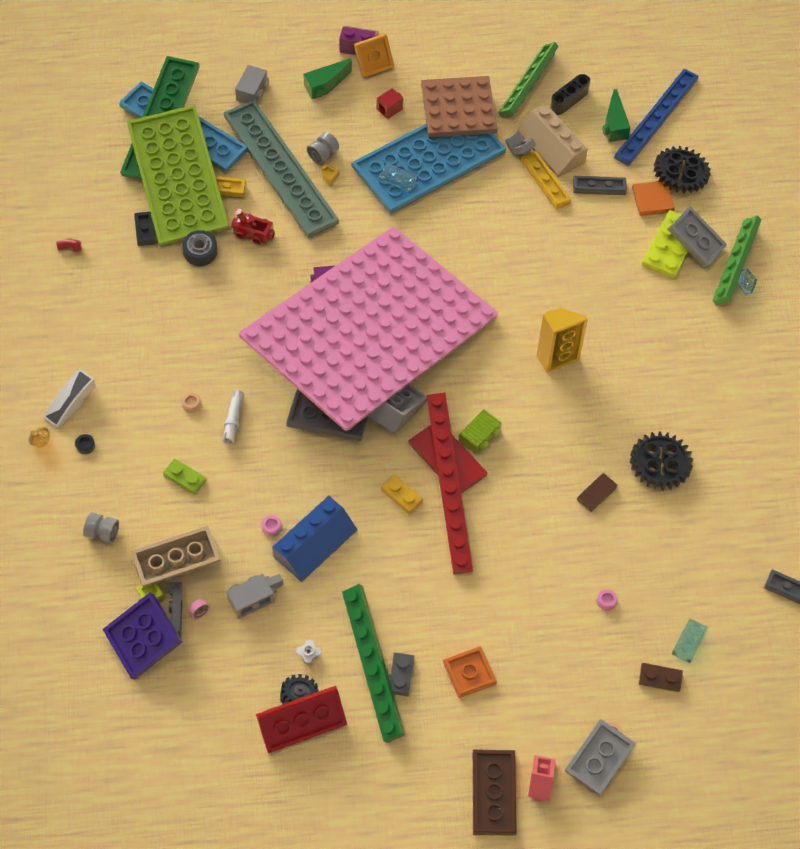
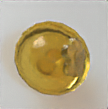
M40 427L35 431H31L28 438L29 444L37 448L45 446L51 438L50 430L46 427Z

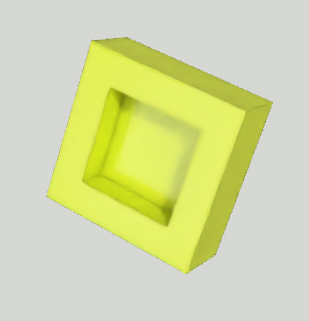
M157 583L145 587L141 584L136 587L141 599L149 592L153 593L157 600L164 598Z

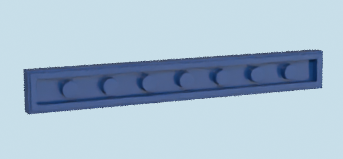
M684 68L616 152L614 159L630 166L696 83L699 76Z

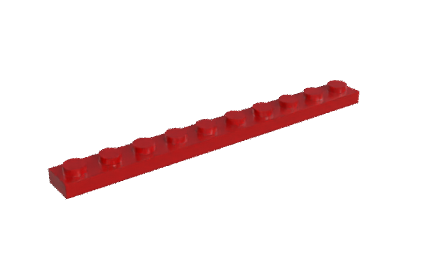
M446 393L429 394L426 396L453 575L473 572Z

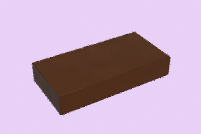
M602 473L577 497V501L592 512L617 488L618 484Z

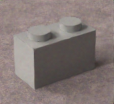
M248 65L235 88L236 101L247 103L254 99L257 103L258 100H261L263 90L269 84L267 70Z

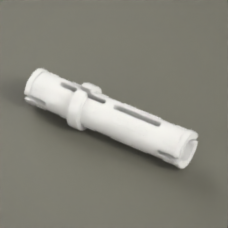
M240 390L232 392L228 417L224 422L225 429L222 442L228 445L234 444L235 434L239 429L238 420L244 398V392Z

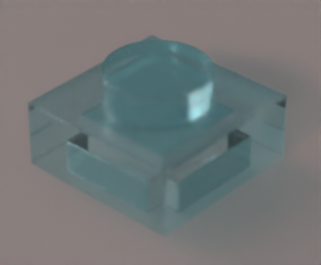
M748 268L743 269L737 285L746 295L752 294L757 279Z

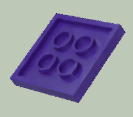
M151 592L102 629L130 678L134 680L183 643L157 598Z

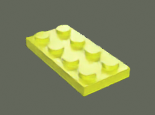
M669 210L641 266L675 279L688 251L667 230L681 215Z

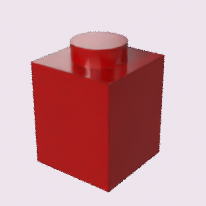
M391 88L377 97L376 109L386 119H389L403 110V96Z

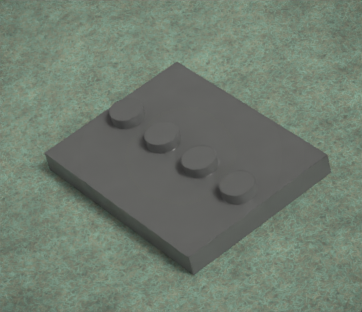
M297 389L287 418L286 427L362 441L368 416L346 431Z

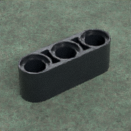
M579 74L552 95L551 110L556 115H561L583 99L589 92L590 77L586 74Z

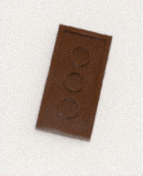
M473 749V835L516 836L515 750Z

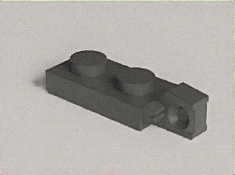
M170 582L168 593L173 598L172 601H169V613H172V620L170 622L181 638L182 582Z

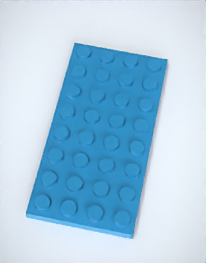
M425 124L351 162V167L391 214L506 153V148L494 134L428 138L427 125Z

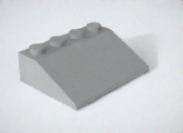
M408 384L368 416L371 420L377 421L384 426L386 430L396 433L427 401V396Z

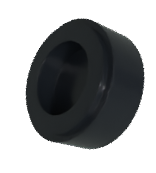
M83 434L77 437L75 446L79 453L89 454L95 448V441L91 435Z

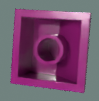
M343 26L339 38L340 53L356 55L354 44L378 36L379 31Z

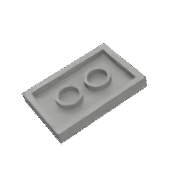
M691 206L667 229L704 268L727 246L721 237Z
M600 719L566 767L565 772L598 796H601L636 743Z

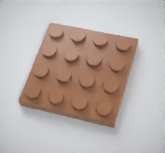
M489 76L421 80L428 138L497 133V122Z

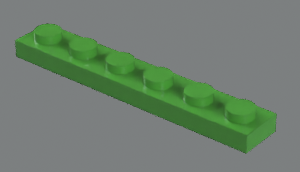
M556 42L542 46L499 110L498 114L502 118L513 116L517 113L518 107L525 101L526 95L533 89L534 83L540 78V74L548 66L550 59L555 56V52L559 47Z
M758 215L746 218L742 222L741 229L736 237V242L731 250L730 257L712 300L716 305L730 302L762 220Z

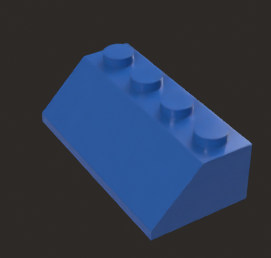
M328 495L272 546L273 557L302 582L357 531V527L344 508Z

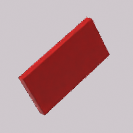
M429 425L409 439L408 444L438 475L431 425ZM452 435L462 494L486 477L488 472Z
M336 685L256 714L268 754L348 725Z

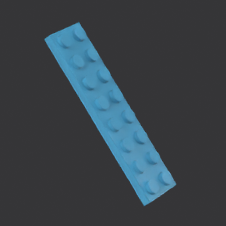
M141 81L119 102V106L135 117L142 118L153 88ZM199 117L211 163L227 173L248 151V146Z

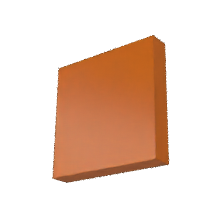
M664 181L632 185L639 216L668 213L669 210H675L669 186L664 187Z
M481 646L443 659L444 667L458 699L497 684V680Z

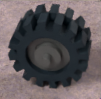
M295 674L291 675V679L288 677L282 683L280 702L285 704L319 692L317 683L314 684L315 680L313 678L309 681V676L305 675V678H302V674H298V678H296Z

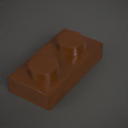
M642 663L638 685L680 692L683 670Z

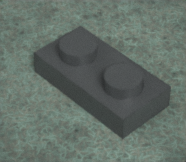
M394 652L390 683L394 695L409 697L414 655Z

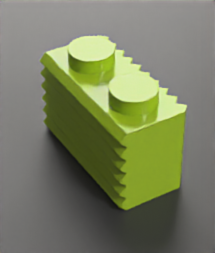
M483 409L460 432L459 442L475 455L480 450L483 452L489 446V441L492 438L496 439L501 434L502 422Z

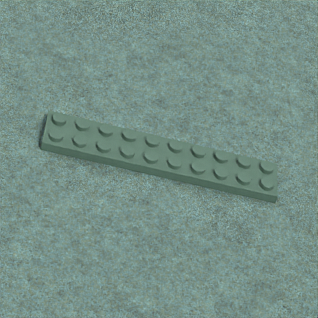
M254 99L224 112V118L240 141L248 146L249 154L307 238L339 224L338 217Z

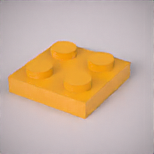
M386 34L354 44L362 77L365 78L394 67Z

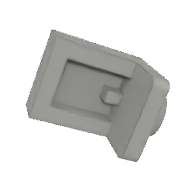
M515 132L505 140L512 155L522 154L524 156L532 151L531 148L536 145L534 139L523 140L520 132Z

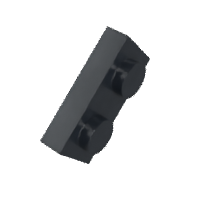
M151 212L134 213L138 246L156 244Z

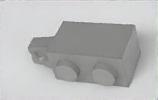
M261 574L250 577L242 584L231 586L226 591L227 599L237 618L240 619L275 602L274 593H276V589L284 585L283 579L280 574L270 578L269 576L264 577Z

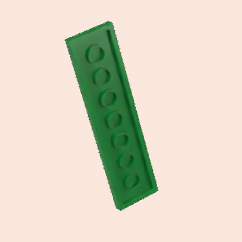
M166 56L142 117L183 108L199 71V62ZM131 144L120 173L121 176L142 180L134 147Z

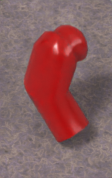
M68 238L56 242L58 250L72 247L73 252L82 251V243L79 240Z

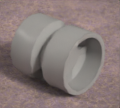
M323 132L306 149L309 157L320 165L339 150V143L331 133Z
M91 512L85 521L83 535L95 540L99 537L102 542L112 544L119 530V520L111 517L104 519L103 515Z

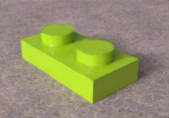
M175 458L163 472L164 477L194 495L207 481L205 476Z

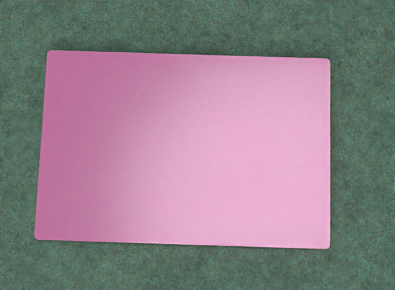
M392 227L241 330L239 337L342 429L347 431L497 317L498 312L402 232Z

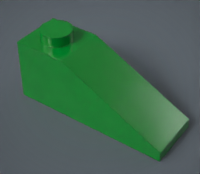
M351 58L303 74L304 86L311 99L327 95L352 72Z
M617 89L613 90L605 125L602 127L603 134L607 136L608 142L628 139L631 129Z

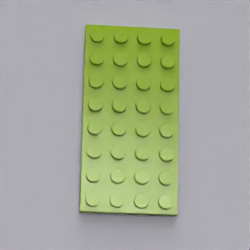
M191 105L127 121L159 246L183 241L185 236L196 230H204L212 234L230 229L196 106Z

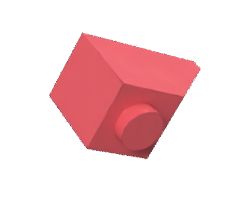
M534 755L528 797L536 801H549L554 778L555 759Z

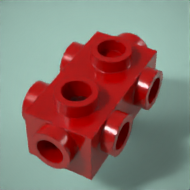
M241 209L236 211L237 218L232 220L231 228H233V234L237 238L252 239V242L257 245L267 244L269 240H273L275 236L273 222L255 217L249 213H243Z

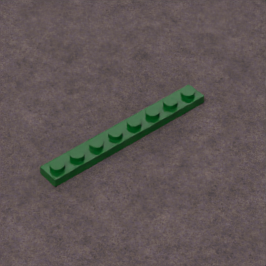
M357 584L343 591L342 594L384 742L388 743L404 736L405 732L363 585Z

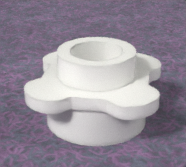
M307 640L302 647H298L296 650L305 663H311L317 656L321 655V649L317 648L312 640Z

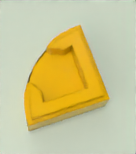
M324 163L322 177L330 186L339 176L340 170Z

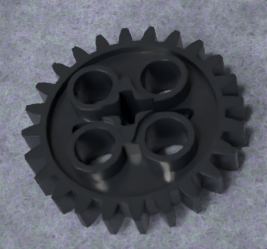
M672 146L671 150L666 148L665 152L661 151L660 155H657L653 171L656 172L655 177H659L658 182L664 181V187L669 185V190L675 188L676 193L682 190L683 194H685L686 190L692 193L693 189L697 192L699 188L703 189L711 175L709 173L711 168L708 167L709 162H704L706 158H700L701 153L695 154L694 149L688 151V147L683 150L681 146L678 149ZM683 160H685V165L682 172L683 175L680 180L679 174L682 168V162Z
M659 431L658 436L651 432L650 438L644 435L643 440L638 439L637 444L633 445L629 463L632 464L631 470L635 471L634 476H641L640 483L646 480L647 487L650 484H654L655 490L657 486H660L662 491H664L665 486L672 490L673 484L679 487L680 482L685 483L686 477L689 478L690 471L693 468L692 451H687L688 445L682 446V439L676 441V435L670 438L669 432L665 436H662L661 431ZM659 446L662 447V459L659 458L660 453H661ZM661 460H662V463H664V464H663V467H662L663 475H661V470H660V469H661Z

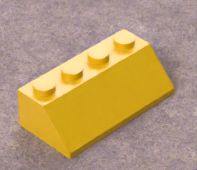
M563 308L549 310L543 314L536 356L546 373L580 360L588 321L587 316Z

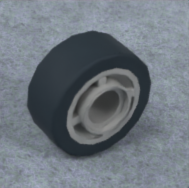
M196 230L185 236L182 245L183 255L190 264L204 266L214 261L217 256V242L210 232Z

